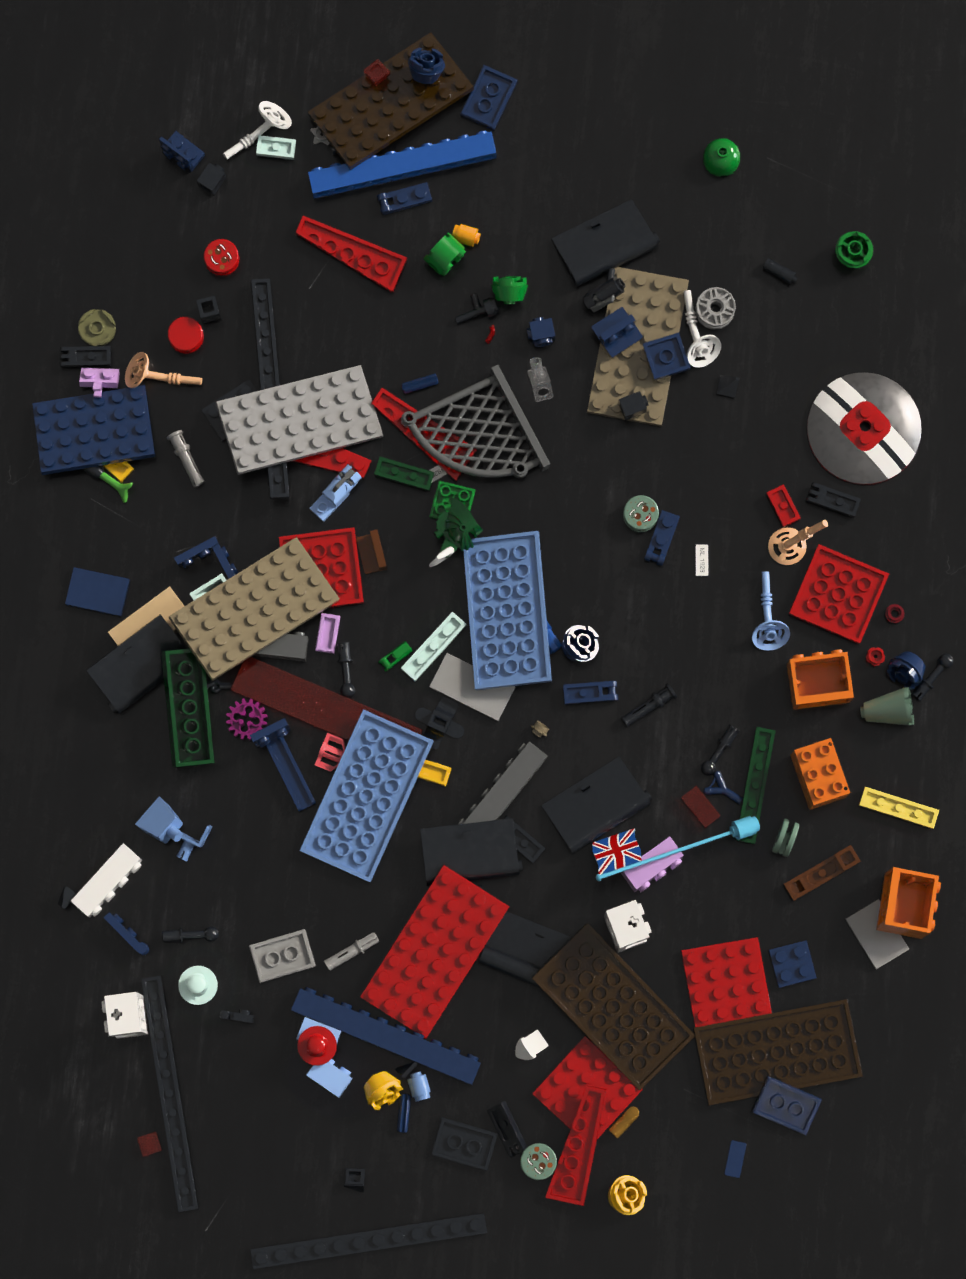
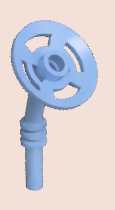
M762 572L763 594H761V597L763 598H761V601L763 602L761 605L764 611V623L755 628L752 633V641L757 648L769 651L785 645L790 638V630L785 623L772 621V602H770L772 601V598H770L772 594L770 593L769 572ZM781 629H784L785 632H784L783 637L781 638V635H782V630H781ZM764 640H775V643L765 644L763 642Z

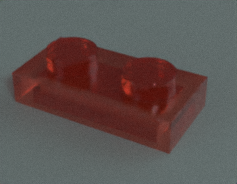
M697 786L681 797L704 828L720 817V814Z

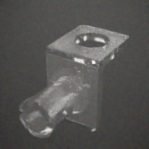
M532 358L530 360L532 370H528L527 373L532 385L535 401L551 399L554 396L546 367L542 366L541 358ZM542 388L548 389V393L544 396L538 395V391Z

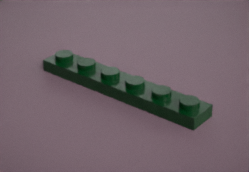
M756 727L740 819L747 816H755L758 822L760 820L776 730ZM757 832L755 835L740 840L736 839V841L755 844Z

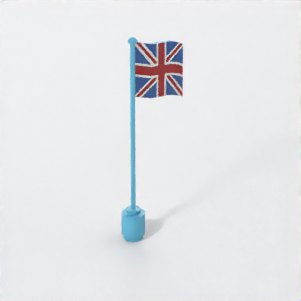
M747 816L733 821L728 832L643 861L641 859V849L635 838V828L595 841L592 844V850L599 874L596 875V880L601 881L602 878L728 835H732L737 840L755 835L756 832L760 831L758 819L755 816Z

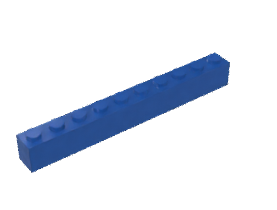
M480 131L473 136L462 135L455 140L444 139L440 143L433 145L432 143H426L419 148L407 147L401 152L389 151L385 155L378 157L373 155L352 170L346 164L335 163L330 165L329 168H314L311 172H308L315 199L497 158L492 132Z

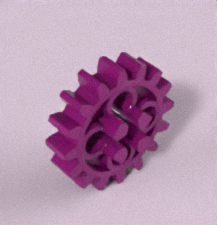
M243 698L241 704L235 701V708L229 707L232 713H226V716L230 718V720L226 721V724L231 725L229 728L230 732L235 730L234 737L240 734L241 740H244L245 736H247L250 741L252 740L251 734L263 729L262 726H267L268 723L264 719L268 718V715L262 714L265 708L259 709V702L254 705L253 699L246 703ZM251 707L253 710L249 713L250 719L255 720L258 718L260 722L255 725L248 721V730L242 732L241 728L245 725V722L242 719L235 720L234 716L239 714L242 718H246V708Z

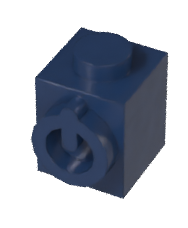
M539 317L529 322V328L526 329L528 340L532 339L535 347H545L553 344L555 332L552 318L543 319V317Z

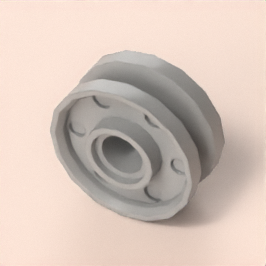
M719 287L703 291L698 297L695 307L699 323L713 330L727 326L733 319L736 310L735 300L731 293ZM718 305L720 311L713 312L711 306Z

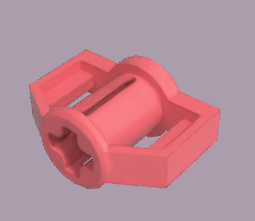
M327 733L315 766L330 772L334 770L346 749L344 739ZM329 740L341 744L343 750L328 745ZM322 757H325L327 759L337 762L338 764L332 766L330 764L322 762L321 760Z

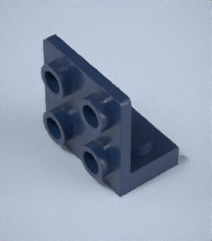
M177 131L172 134L168 141L162 136L159 138L160 147L163 150L162 153L169 159L174 158L177 161V165L183 170L188 169L192 172L205 156L202 150Z

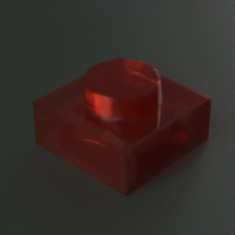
M377 59L364 69V74L377 86L390 76V71Z
M157 1132L137 1138L143 1157L162 1151Z

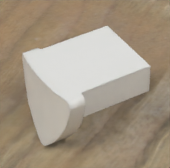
M536 1030L526 1038L522 1037L518 1040L515 1055L523 1060H531L536 1057L537 1053L549 1045L540 1032Z

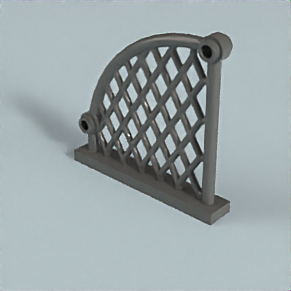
M499 365L491 368L490 377L415 413L407 411L401 417L402 425L411 430L415 439L432 457L461 473L478 477L514 475L516 478H523L528 470L538 465L541 471L549 469L550 462ZM492 385L487 395L474 394V392ZM496 387L499 389L502 397L491 396ZM470 395L465 406L452 404ZM474 398L484 399L479 407L470 406ZM488 400L498 401L493 409L484 408ZM503 400L509 410L498 409ZM449 405L443 416L431 415V413ZM452 409L462 410L458 417L448 416ZM467 410L476 411L472 419L462 418ZM481 412H490L486 420H478L477 417ZM495 413L505 414L500 422L491 421ZM512 414L516 423H507L505 421ZM427 415L428 417L423 425L417 428L416 420ZM431 419L440 420L436 428L426 427ZM445 420L455 421L451 429L441 428ZM459 422L469 423L464 431L455 430ZM474 423L483 424L479 432L469 431ZM488 425L497 426L493 434L483 433ZM502 426L512 427L507 435L498 434ZM517 427H519L523 435L522 437L512 436ZM432 431L433 433L428 440L420 432ZM438 432L447 433L443 441L434 440ZM452 434H461L458 442H448ZM466 435L476 436L472 444L462 443ZM480 437H490L486 445L476 444ZM495 438L504 439L500 447L490 446ZM509 440H519L515 448L505 447ZM524 440L530 450L519 449ZM430 444H436V445H440V446H439L438 450H436V449H435L433 446H431ZM445 445L455 446L450 454L441 453ZM459 447L468 448L464 456L455 455ZM473 448L483 449L479 457L469 456ZM487 450L497 451L493 459L483 458ZM502 451L511 452L507 460L498 459ZM516 453L525 454L521 462L511 461ZM532 453L535 459L525 463ZM451 459H460L461 461L460 463H457L452 461ZM466 460L476 461L472 468L464 466ZM480 462L490 463L486 470L476 469ZM494 463L504 464L500 470H491ZM508 465H513V468L507 469Z

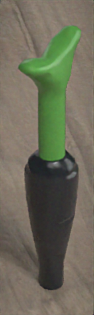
M103 466L83 469L94 479L101 478L115 488L123 503L127 502L128 489L132 487V482L127 484L119 483L105 473Z

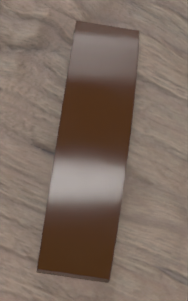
M849 845L806 872L786 882L784 885L792 899L796 900L861 861L853 847Z

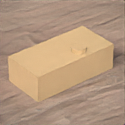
M169 586L108 631L116 644L120 645L161 614L176 634L178 631L170 621L169 616L183 608L184 605Z

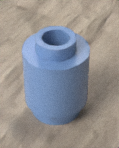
M421 1071L410 1074L411 1078L407 1079L415 1102L430 1098L429 1093L431 1090L426 1074H422Z

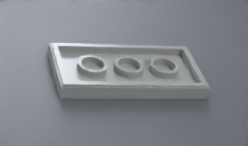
M446 653L429 686L496 721H499L515 689V686L475 690L473 665Z

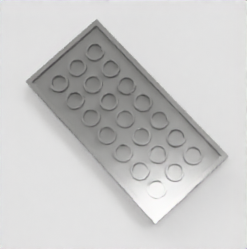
M361 365L216 402L237 475L383 437L374 405L371 404L372 398Z

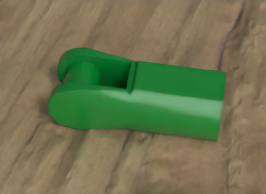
M404 641L380 659L378 663L382 664L385 668L384 671L387 672L413 650ZM390 656L395 659L393 663H390L388 660Z

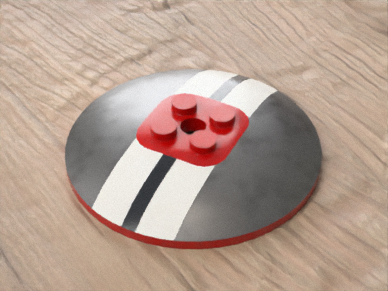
M853 373L834 380L816 397L808 416L807 436L815 458L826 471L848 483L871 485L893 478L908 466L917 452L920 443L921 420L913 399L898 383L879 374ZM862 422L869 423L870 430L862 431L860 424Z

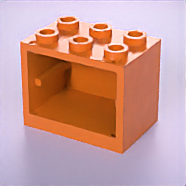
M833 650L831 654L823 655V652H815L810 657H804V654H799L789 659L787 671L793 710L850 703L854 698L848 652Z
M831 738L796 749L790 755L809 810L844 799L850 794Z
M896 867L887 871L884 875L876 930L919 939L929 935L931 931L933 932L935 927L933 914L937 911L938 901H935L936 893H939L941 882H938L939 876Z

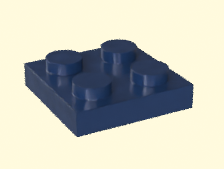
M679 332L643 343L642 346L654 381L691 369Z
M807 940L768 950L778 988L817 978Z

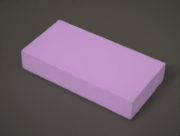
M321 613L315 648L316 652L335 654L340 616Z

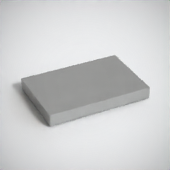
M879 899L845 919L875 969L909 950L901 935L876 930L880 908Z
M305 929L249 945L260 983L316 967Z

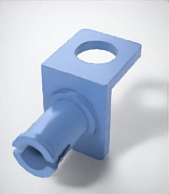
M212 826L206 827L200 841L183 833L182 840L184 842L176 856L178 858L181 857L184 861H188L193 847H202Z

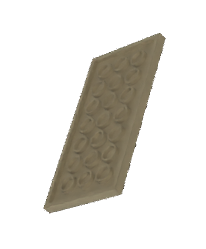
M616 267L614 268L615 277L623 280L625 292L614 298V301L607 305L605 317L623 307L628 315L632 314L635 318V325L643 338L613 358L610 357L600 342L587 413L625 420L618 405V400L640 391L641 395H645L649 404L647 412L628 419V421L662 427L671 376L654 381L642 345L643 343L680 331L685 304L683 291L687 290L689 280Z
M296 537L169 616V619L213 681L337 603L340 598Z

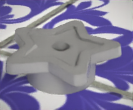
M318 127L310 129L315 136L314 144L323 142L329 145L325 136L320 135L322 132Z

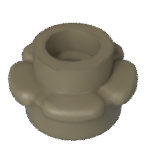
M536 721L534 725H531L533 728L532 732L540 738L547 736L549 728L540 721Z

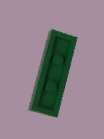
M379 457L374 476L429 491L434 472Z

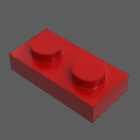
M784 484L766 493L783 527L801 519Z

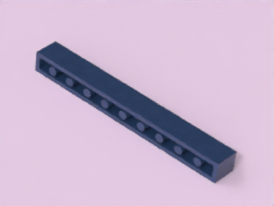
M305 987V990H299L291 1011L465 1083L473 1084L481 1065L478 1062V1057L471 1054L465 1057L459 1054L461 1050L451 1046L449 1049L441 1047L442 1043L431 1039V1042L424 1040V1035L415 1031L413 1034L405 1032L406 1028L395 1024V1027L387 1024L388 1020L381 1017L373 1019L369 1017L370 1013L359 1009V1012L351 1010L352 1005L341 1002L340 1005L334 1003V998L323 994V997L315 995L316 991Z

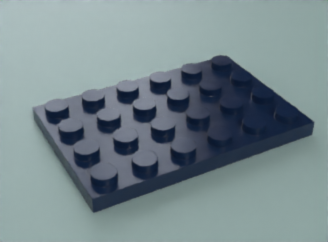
M145 385L102 392L101 398L93 397V393L32 403L42 475L155 457Z

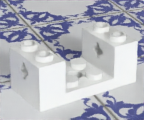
M636 900L605 912L604 918L617 953L646 943L650 937L649 933H652L648 921L645 923L643 921L642 915L645 914L641 903L637 904ZM631 922V924H635L636 927L633 928V926L628 925V923Z
M131 992L104 996L105 1001H102V1010L107 1015V1021H104V1028L106 1033L109 1032V1036H116L117 1039L149 1035L144 995Z

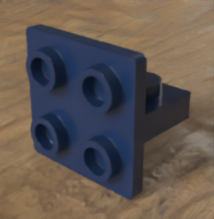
M623 307L600 320L591 328L611 358L643 338L635 325V318L632 314L628 315Z

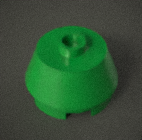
M858 231L842 235L837 241L835 248L839 261L850 268H859L866 265L873 255L871 240L864 233Z
M493 277L491 287L497 301H504V304H515V301H523L528 288L527 277Z

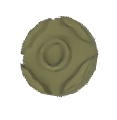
M93 309L84 313L80 318L78 331L86 344L90 346H104L114 338L116 324L112 316L105 310Z

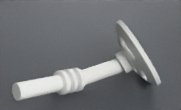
M261 102L258 109L265 122L253 133L247 134L243 139H240L239 143L223 153L224 157L229 159L243 148L247 149L248 146L254 144L259 135L261 136L271 126L288 129L292 123L289 115L272 102Z
M691 290L683 291L687 311L685 316H687L686 320H688L686 323L689 324L694 341L688 349L687 358L689 364L693 367H704L717 358L721 350V342L714 335L700 337L696 325L698 321L695 320L697 316H695L696 312L693 308ZM713 344H715L714 350H713V352L710 354V352L712 351V348H713ZM696 357H705L703 360L695 361Z

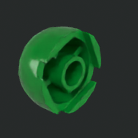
M718 138L710 142L703 153V162L706 170L716 177L731 175L740 164L738 146L727 138Z

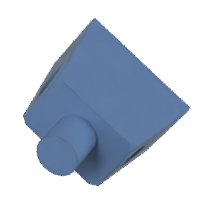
M160 796L135 823L143 832L164 844L170 839L178 842L183 836V833L179 830L183 822Z

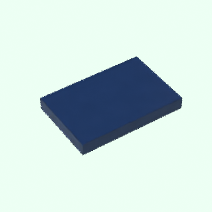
M483 65L474 84V90L470 92L460 116L494 131L518 80Z
M74 567L65 605L122 617L130 579Z
M767 1076L752 1109V1113L806 1135L822 1099Z

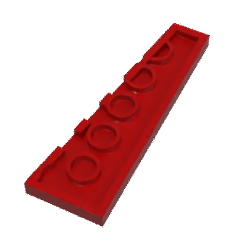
M302 216L296 230V235L393 293L407 257L306 216Z
M381 388L371 404L456 481L461 472L449 468L432 457L415 439L411 430L402 425L401 417L403 413L407 411L415 413L417 410L384 388ZM427 416L416 420L417 428L423 425ZM430 420L426 427L436 428L438 424ZM421 431L420 433L425 439L429 440L433 432ZM438 432L434 440L443 441L447 433ZM452 434L448 442H458L460 438ZM430 444V445L433 446L436 450H438V448H439V446H440V445H436V444ZM445 445L441 453L450 454L455 446ZM459 447L455 455L464 456L468 448ZM473 448L469 456L473 457L477 449ZM451 459L452 461L457 463H460L461 461L460 459ZM469 460L465 461L464 466H467Z
M339 448L291 462H298L338 473L349 464L352 470L358 472L362 479H364L372 461L346 449Z
M587 1085L545 1198L584 1206L607 1089Z

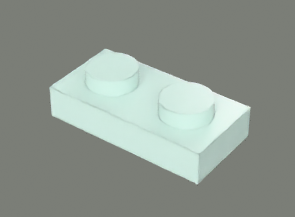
M259 135L256 155L294 160L296 140Z

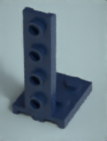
M215 536L174 557L178 566L185 568L194 563L193 559L197 557L202 559L210 555V550L213 549L228 579L238 574L234 563L229 564L227 560L229 554L225 546L220 547Z
M285 718L251 734L250 737L256 748L267 746L300 812L316 804L284 739V736L291 730Z

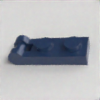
M425 182L389 193H381L377 195V200L381 204V214L384 215L432 202L428 183ZM393 199L394 204L389 205L388 200Z
M662 510L644 560L649 562L652 560L657 562V565H663L680 516ZM654 549L660 550L661 554L653 553Z
M617 681L563 685L565 705L618 701V694H616L615 689ZM602 688H608V695H603Z
M109 912L104 917L139 954H148L149 946L139 942L135 938L137 934L130 927L126 929L121 924L124 921L118 914L112 915Z

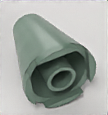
M904 687L866 701L863 704L864 706L860 707L861 717L865 718L866 722L914 725V715H911L913 703L909 687Z

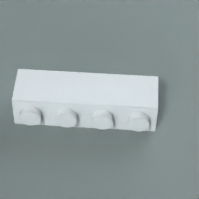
M123 843L71 902L89 918L92 915L94 917L97 916L102 910L100 906L105 901L109 902L115 896L114 891L118 887L122 888L129 880L127 877L130 873H136L142 866L140 864L142 859Z

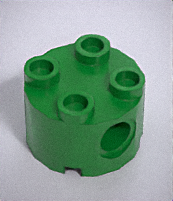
M448 232L423 260L439 275L445 276L451 270L452 262L455 261L457 263L466 253L465 247Z

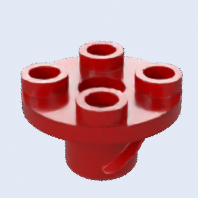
M313 1026L306 1029L300 1035L297 1047L299 1055L305 1062L319 1066L328 1063L334 1057L337 1050V1042L330 1030L322 1026Z

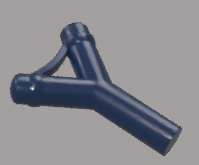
M720 771L714 772L713 782L708 788H704V794H724L740 804L743 797L726 787ZM715 780L717 781L719 787H712L715 783Z

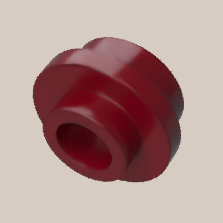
M892 604L887 607L885 617L889 622L899 623L904 618V609L900 605ZM896 611L898 613V616L893 617L891 615V612Z

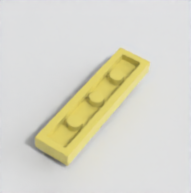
M864 787L859 803L861 807L934 829L939 813L937 809L868 787Z

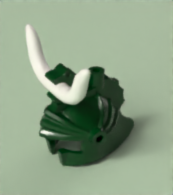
M455 498L451 499L449 512L443 511L436 521L437 531L434 532V535L437 539L443 536L445 541H443L439 554L429 564V567H434L446 560L457 548L460 551L464 549L469 550L470 547L473 548L474 546L468 533L470 532L476 538L483 531L468 508Z

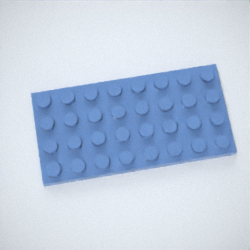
M531 531L471 539L474 547H470L469 550L464 549L463 551L475 690L552 682L539 532Z
M363 709L300 851L371 882L434 741Z

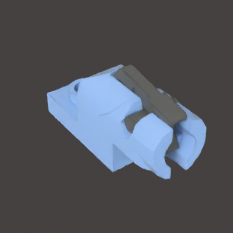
M347 464L309 509L324 522L350 495L349 492L362 478L358 472H354L352 467Z

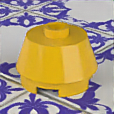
M386 1071L371 1076L364 1085L368 1104L372 1105L375 1110H380L381 1105L385 1103L391 1105L401 1096L399 1091L403 1090L400 1080Z
M629 1175L621 1176L614 1181L608 1191V1200L614 1209L624 1215H633L644 1207L647 1190L642 1181Z

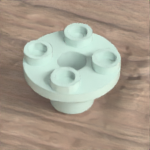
M193 966L182 973L178 987L184 1000L194 1005H202L212 1000L215 996L218 982L210 969L204 966Z

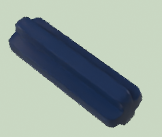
M431 374L402 383L401 387L403 393L407 394L438 384V378L436 374Z
M401 1094L397 1131L402 1133L408 1131L411 1100L409 1094Z

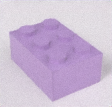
M668 837L644 854L641 859L643 861L678 849L672 838ZM678 852L623 871L621 874L634 892L639 890L641 893L651 885V880L655 879L658 881L665 876V870L668 868L673 870L679 866L684 855L682 852Z

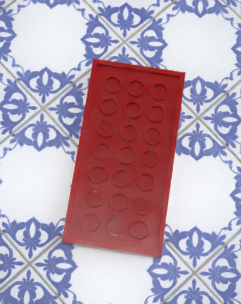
M443 865L360 997L411 1030L424 1035L426 1039L510 906Z

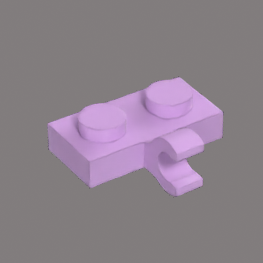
M81 368L80 387H93V397L101 398L102 388H118L119 369Z

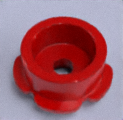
M873 647L868 650V655H866L868 663H871L873 666H879L880 663L884 662L885 655L881 648Z

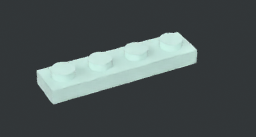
M452 612L401 669L416 681L467 624Z

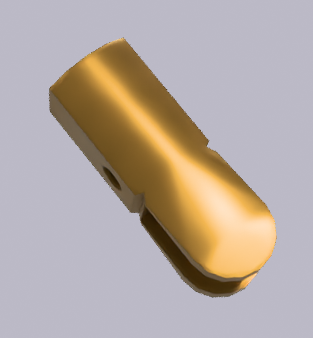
M630 1107L609 1131L618 1139L628 1129L630 1124L638 1118L639 1110L636 1107Z

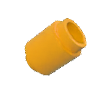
M460 224L455 225L452 236L461 244L474 247L475 244L479 243L481 233H478L477 228Z

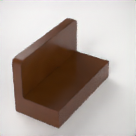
M373 530L368 535L357 537L356 541L364 573L370 574L386 570L387 566L378 530Z

